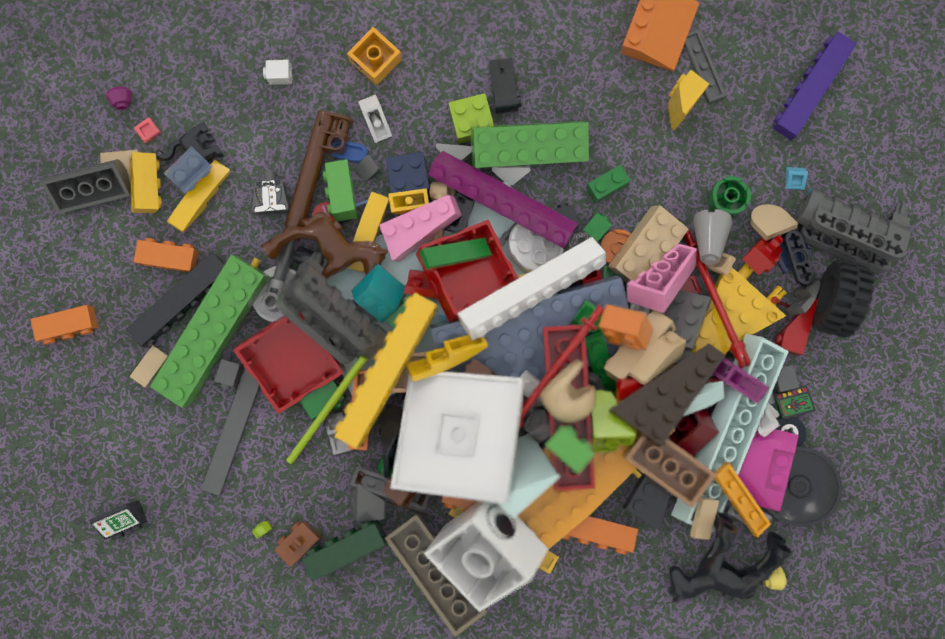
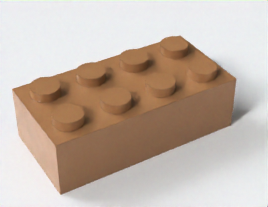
M638 434L634 444L629 446L622 455L627 461L692 508L716 477L714 472L669 439L659 449L649 440Z

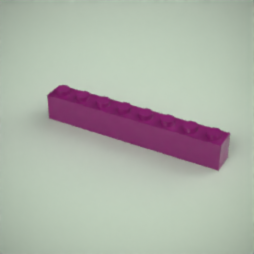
M442 151L432 163L429 176L563 249L578 224L445 151Z

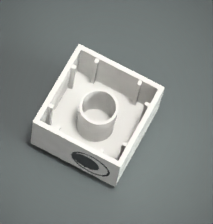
M478 500L444 525L424 552V555L480 612L529 582L546 555L548 548L537 538L534 531L528 528L517 516L515 518L510 516L498 503Z

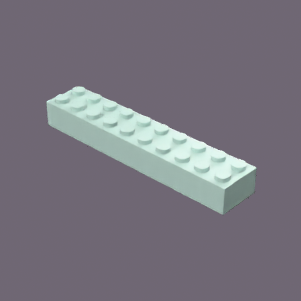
M745 334L743 342L746 345L745 350L752 364L747 367L743 365L744 368L741 369L770 387L760 403L757 404L725 383L724 399L717 402L711 417L719 433L695 455V459L712 472H715L723 463L728 462L736 474H739L789 352L763 337ZM735 359L733 364L739 367V364ZM713 479L701 497L718 500L717 511L723 513L728 498L715 479ZM678 498L671 515L693 525L698 501L692 508ZM714 524L711 533L715 532Z

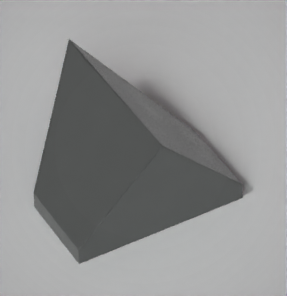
M357 484L351 492L350 512L356 522L383 520L386 518V499L379 498Z

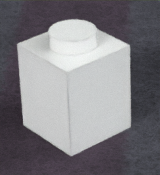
M266 60V67H263L264 79H267L270 85L292 84V65L289 60Z

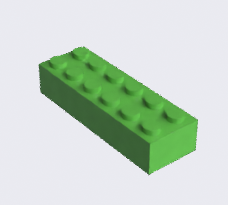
M569 121L471 127L472 166L482 168L589 161L588 122Z

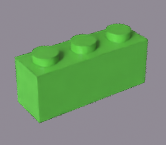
M348 160L325 163L326 171H323V178L328 183L325 193L327 199H330V204H327L329 216H333L334 220L338 222L358 218Z

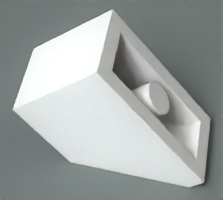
M376 95L358 101L374 142L376 143L391 137V131Z

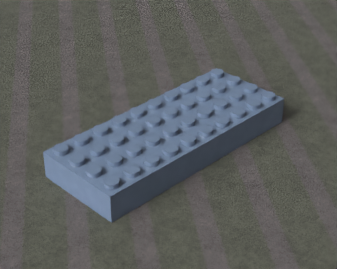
M615 275L556 292L552 297L542 300L535 307L523 311L519 316L511 318L500 327L487 332L484 335L488 343L486 349L443 372L464 373L468 362L476 359L498 374V376L519 378L527 370L539 380L543 379L546 375L543 327L573 325L571 321L585 300L596 306L600 305L604 309L606 304L629 309L622 278ZM459 319L451 323L447 320L430 325L436 349L444 347L443 341L468 335L461 326ZM605 337L609 357L611 358L618 352L619 346L609 343ZM586 350V360H587V367H588V366H590V362H589V358H588V354H587V350Z

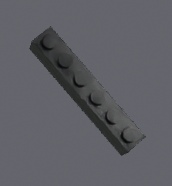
M210 253L125 330L140 347L150 348L152 345H155L158 341L157 338L161 334L164 335L172 329L171 325L184 319L187 315L186 312L190 308L194 309L201 303L200 299L207 295L225 263L215 253Z

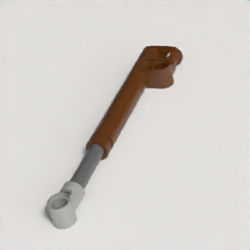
M323 110L317 112L283 233L294 226L304 227L302 219H307L325 153L343 155L347 150L346 144L349 137L347 133L349 126L354 123V120L350 117ZM341 141L342 144L340 147H333L334 142ZM301 238L292 240L284 245L273 279H270L266 294L262 297V305L271 312L279 311L276 304L272 307H269L268 304L272 298L277 300L286 285L285 280L296 242H300Z

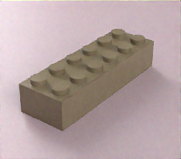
M416 513L385 537V540L454 637H456L487 613V608L479 612L424 555V552L436 536L421 515Z

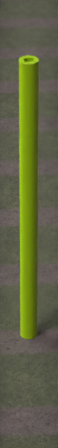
M364 355L359 357L286 459L288 463H294L368 359Z

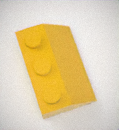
M692 70L687 75L684 73L681 75L669 94L671 98L668 102L671 128L673 130L678 127L709 86L708 82Z

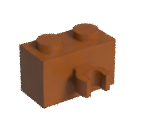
M306 520L302 523L298 521L290 529L292 533L288 537L284 535L276 543L278 547L274 551L290 567L322 537Z

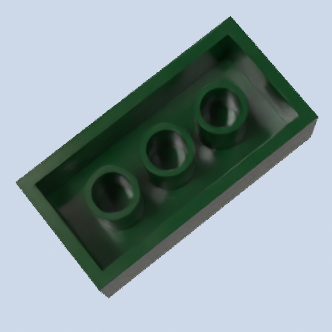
M379 520L365 521L360 525V529L356 530L353 527L342 534V538L338 539V536L327 540L323 547H320L319 544L309 549V551L305 552L307 556L302 561L311 581L385 546L387 543L385 540L386 534Z

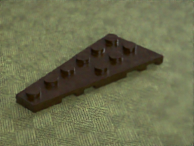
M708 343L612 407L609 412L660 449L723 360L725 354Z

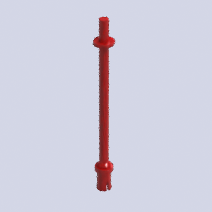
M688 230L684 238L689 247L697 249L696 265L731 341L729 349L731 353H734L739 368H744L743 365L747 367L752 362L745 350L746 345L744 342L739 341L706 265L700 260L698 245L695 243L690 230Z
M598 305L587 320L581 319L584 325L522 405L519 427L523 426L524 416L539 398L542 390L555 377L589 330L596 331L597 328L594 324L605 309Z

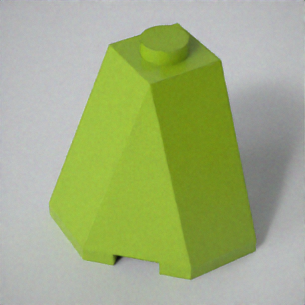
M604 390L595 391V408L590 413L593 453H611L617 451V447L623 444L626 447L633 445L636 437L635 431L609 412L612 407L618 404L613 394Z

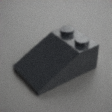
M387 404L384 411L382 410L378 417L380 422L379 435H381L384 478L387 479L395 464L404 409L391 404Z

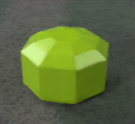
M263 521L255 526L252 533L257 539L273 529V526L269 521Z

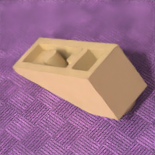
M669 331L657 339L631 368L628 374L645 385L682 359L686 340Z

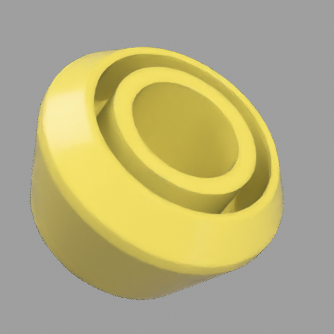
M781 567L774 571L769 580L763 581L765 587L767 586L773 590H783L787 584L786 576Z

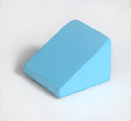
M786 167V189L805 190L808 171L805 168Z

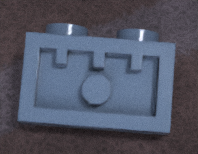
M191 146L164 174L183 193L193 190L197 182L209 174L212 166Z

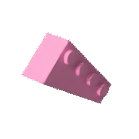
M447 195L380 224L379 226L392 261L401 262L408 254L417 250L420 245L429 241L436 233L446 228L462 216L456 198Z
M682 244L672 248L663 255L661 261L654 262L651 265V269L647 272L643 271L638 275V279L635 281L631 280L627 284V302L664 313L695 269L697 249Z

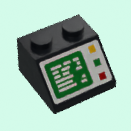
M140 501L124 504L89 519L90 524L105 540L113 538V541L125 536V531L131 530L132 533L142 529V524L148 522Z

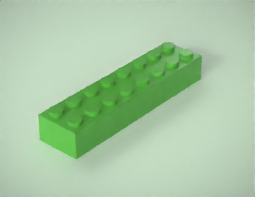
M231 255L150 387L181 408L190 406L270 276L241 257Z

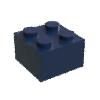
M423 152L385 158L391 193L427 189V194H430Z

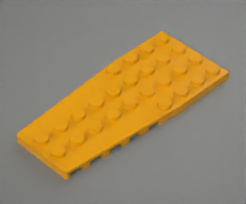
M623 444L617 447V451L611 453H594L596 489L554 491L552 484L520 512L517 517L528 528L533 530L537 538L550 549L587 518L637 469L636 466L622 456L628 447ZM546 446L542 450L551 462V450Z

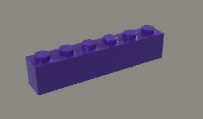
M837 32L833 37L829 36L823 44L825 49L823 52L819 51L813 59L816 63L813 67H808L803 75L806 78L803 82L799 81L794 88L795 95L793 98L790 96L783 105L786 107L783 113L779 112L774 118V130L790 140L798 135L857 45L856 42L840 32Z

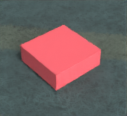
M150 117L134 127L145 144L161 134Z

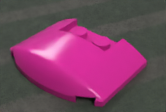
M775 429L764 437L756 430L738 477L758 506L780 512L799 435Z

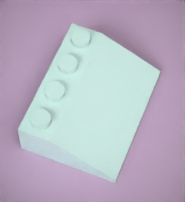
M532 434L517 438L509 503H498L513 518L560 477Z

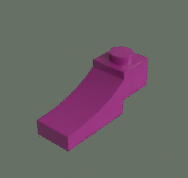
M723 358L713 372V375L757 404L760 403L770 387L726 358Z

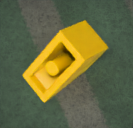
M427 189L388 194L391 213L403 215L429 203Z

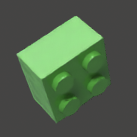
M560 425L545 442V445L579 474L595 455L592 452L593 447L583 439L579 441L575 437L577 433L571 427L566 425L564 428Z

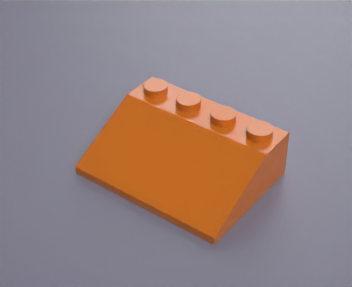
M640 0L624 40L621 54L674 72L700 3L696 0Z

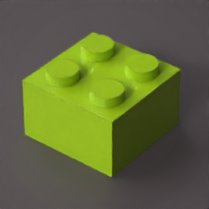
M485 93L448 102L458 144L471 141V127L494 126Z

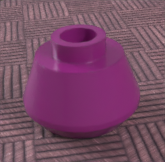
M123 86L114 87L107 91L105 97L113 108L125 110L131 104L132 91Z

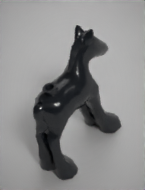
M717 511L714 520L716 536L711 548L702 558L697 572L693 576H688L679 566H671L669 569L671 581L670 594L673 595L672 601L675 603L681 599H691L710 589L722 592V595L728 600H733L734 597L750 599L754 596L758 587L763 584V581L769 580L774 571L783 565L785 559L790 557L792 550L785 545L786 540L782 536L769 531L766 538L767 551L763 558L753 566L741 569L734 568L727 561H724V558L738 530L732 525L733 520L727 514Z

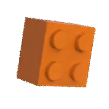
M607 304L599 324V328L609 343L617 346L624 344L633 350H639V348L646 350L653 330L645 313Z

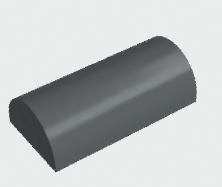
M118 159L44 177L40 181L58 214L131 196L128 172L124 164Z

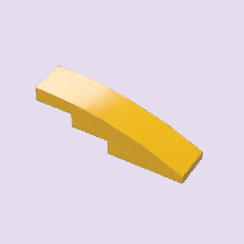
M216 160L210 164L212 168L209 174L201 178L193 190L186 193L167 220L170 225L182 233L205 210L207 202L219 190L218 186L230 174V169Z
M371 192L353 242L373 241L375 243L381 229L379 225L383 223L389 197ZM360 261L348 267L361 273L364 272L363 263Z
M469 335L443 341V348L425 352L424 359L406 363L412 382L431 377L470 359L488 347L486 339L483 336L472 341Z

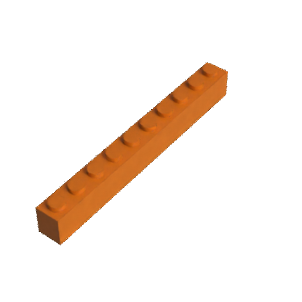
M442 496L441 502L445 503L444 507L455 510L456 506L464 508L463 511L478 501ZM588 516L563 538L570 540V536L578 538L577 542L587 545L591 541L597 543L596 547L608 550L609 546L616 548L615 552L627 555V551L632 553L634 551L638 529Z

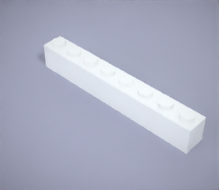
M592 237L459 312L458 317L461 326L472 341L483 337L490 330L500 327L504 322L519 316L523 311L535 307L539 302L552 297L561 289H566L572 283L585 278L594 270L601 269L606 264V252Z

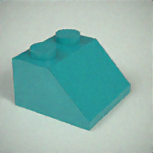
M377 264L351 292L354 301L383 323L397 309L405 291V285Z

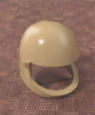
M579 360L566 367L540 393L543 404L550 414L560 422L571 423L580 421L595 408L596 393L593 386L575 389L571 385V379L583 365V362Z

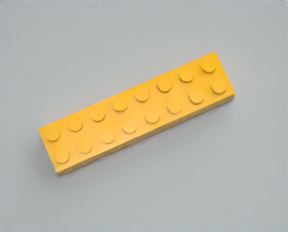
M414 293L413 297L409 296L404 304L406 309L403 314L400 313L394 322L396 324L394 331H389L384 340L386 342L384 349H379L374 358L377 360L374 367L370 366L364 376L367 378L364 385L360 384L354 394L357 396L355 401L348 404L344 412L347 414L343 421L340 420L334 431L337 433L334 437L356 449L362 447L406 368V363L411 359L438 310L435 303Z

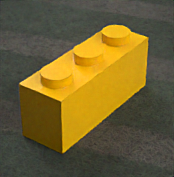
M132 152L129 156L132 213H156L161 208V196H158L161 182L160 178H157L160 164L159 160L156 159V153Z

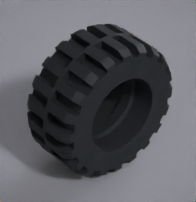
M843 259L835 260L828 265L820 280L821 284L816 296L818 301L812 320V325L816 330L842 338L850 337L855 334V331L859 330L869 311L874 292L873 284L875 283V278L869 267Z

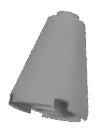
M715 209V212H708V210H702L694 216L693 225L700 260L709 266L715 265L720 261L733 224L731 215L725 211Z

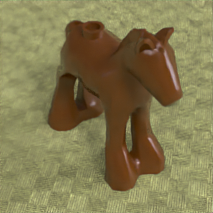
M317 212L311 218L302 219L304 227L294 226L286 232L274 236L270 241L261 244L266 255L271 260H276L281 255L284 245L290 241L299 238L316 240L322 255L328 261L321 273L326 279L346 270L350 265L359 261L363 263L366 276L377 264L382 265L383 260L386 258L385 255L388 253L387 250L382 249L379 244L373 241L348 243L340 232L343 228L337 220L332 222L327 214L323 212Z

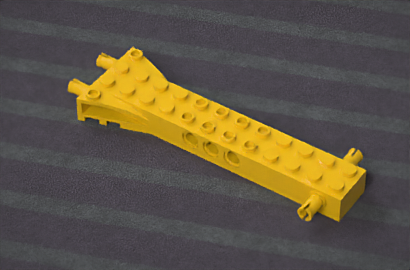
M747 263L738 272L731 267L727 276L720 274L714 285L739 341L744 339L745 334L753 335L786 316L776 307V304L787 294L786 291H781L783 288L776 286L766 298L747 281V278L754 272ZM712 298L694 350L691 351L692 354L708 343L724 354L731 347V341ZM673 364L672 366H670L668 369H666L665 371H663L661 374H659V375L656 376L655 378L659 377L660 375H662L663 373H665L666 371H668L669 369H671L672 367H674L675 364ZM637 470L633 472L636 478L642 475Z

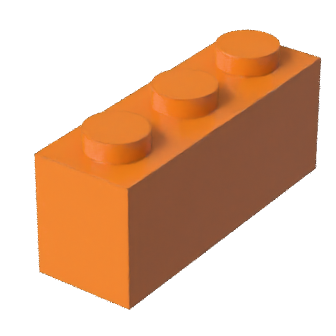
M145 238L144 241L137 240L133 262L138 265L182 272H190L197 265L199 251L194 249L193 245L182 244V246H175V243L170 241H163L162 244L156 243L157 240Z
M90 305L31 319L35 341L42 342L44 345L56 343L55 339L62 338V340L73 339L74 335L79 333L81 335L92 334L93 330L99 329L94 306Z

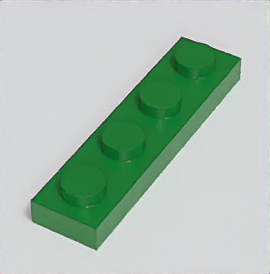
M603 332L585 337V346L592 373L600 377L606 392H611L615 398L616 382L608 377L604 370L605 364L610 358Z

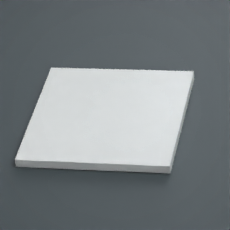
M441 372L412 382L409 375L391 489L508 504L525 379Z

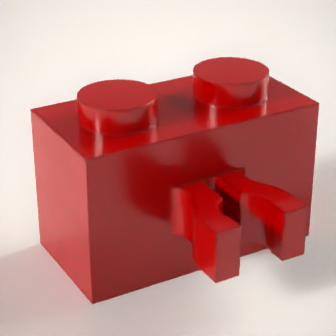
M777 235L773 240L769 239L766 241L762 237L742 259L758 275L764 270L769 272L776 265L775 263L780 260L779 254L783 250L779 245L784 239Z

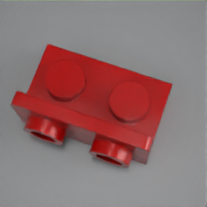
M410 269L404 293L412 295L416 293L420 296L437 299L425 272Z

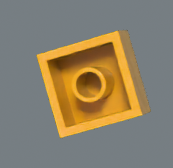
M374 27L347 53L349 61L376 86L402 61L401 52Z

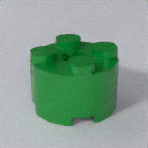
M735 176L724 177L711 188L707 198L711 212H715V209L729 213L731 217H734L749 205L751 190L742 181L743 179Z

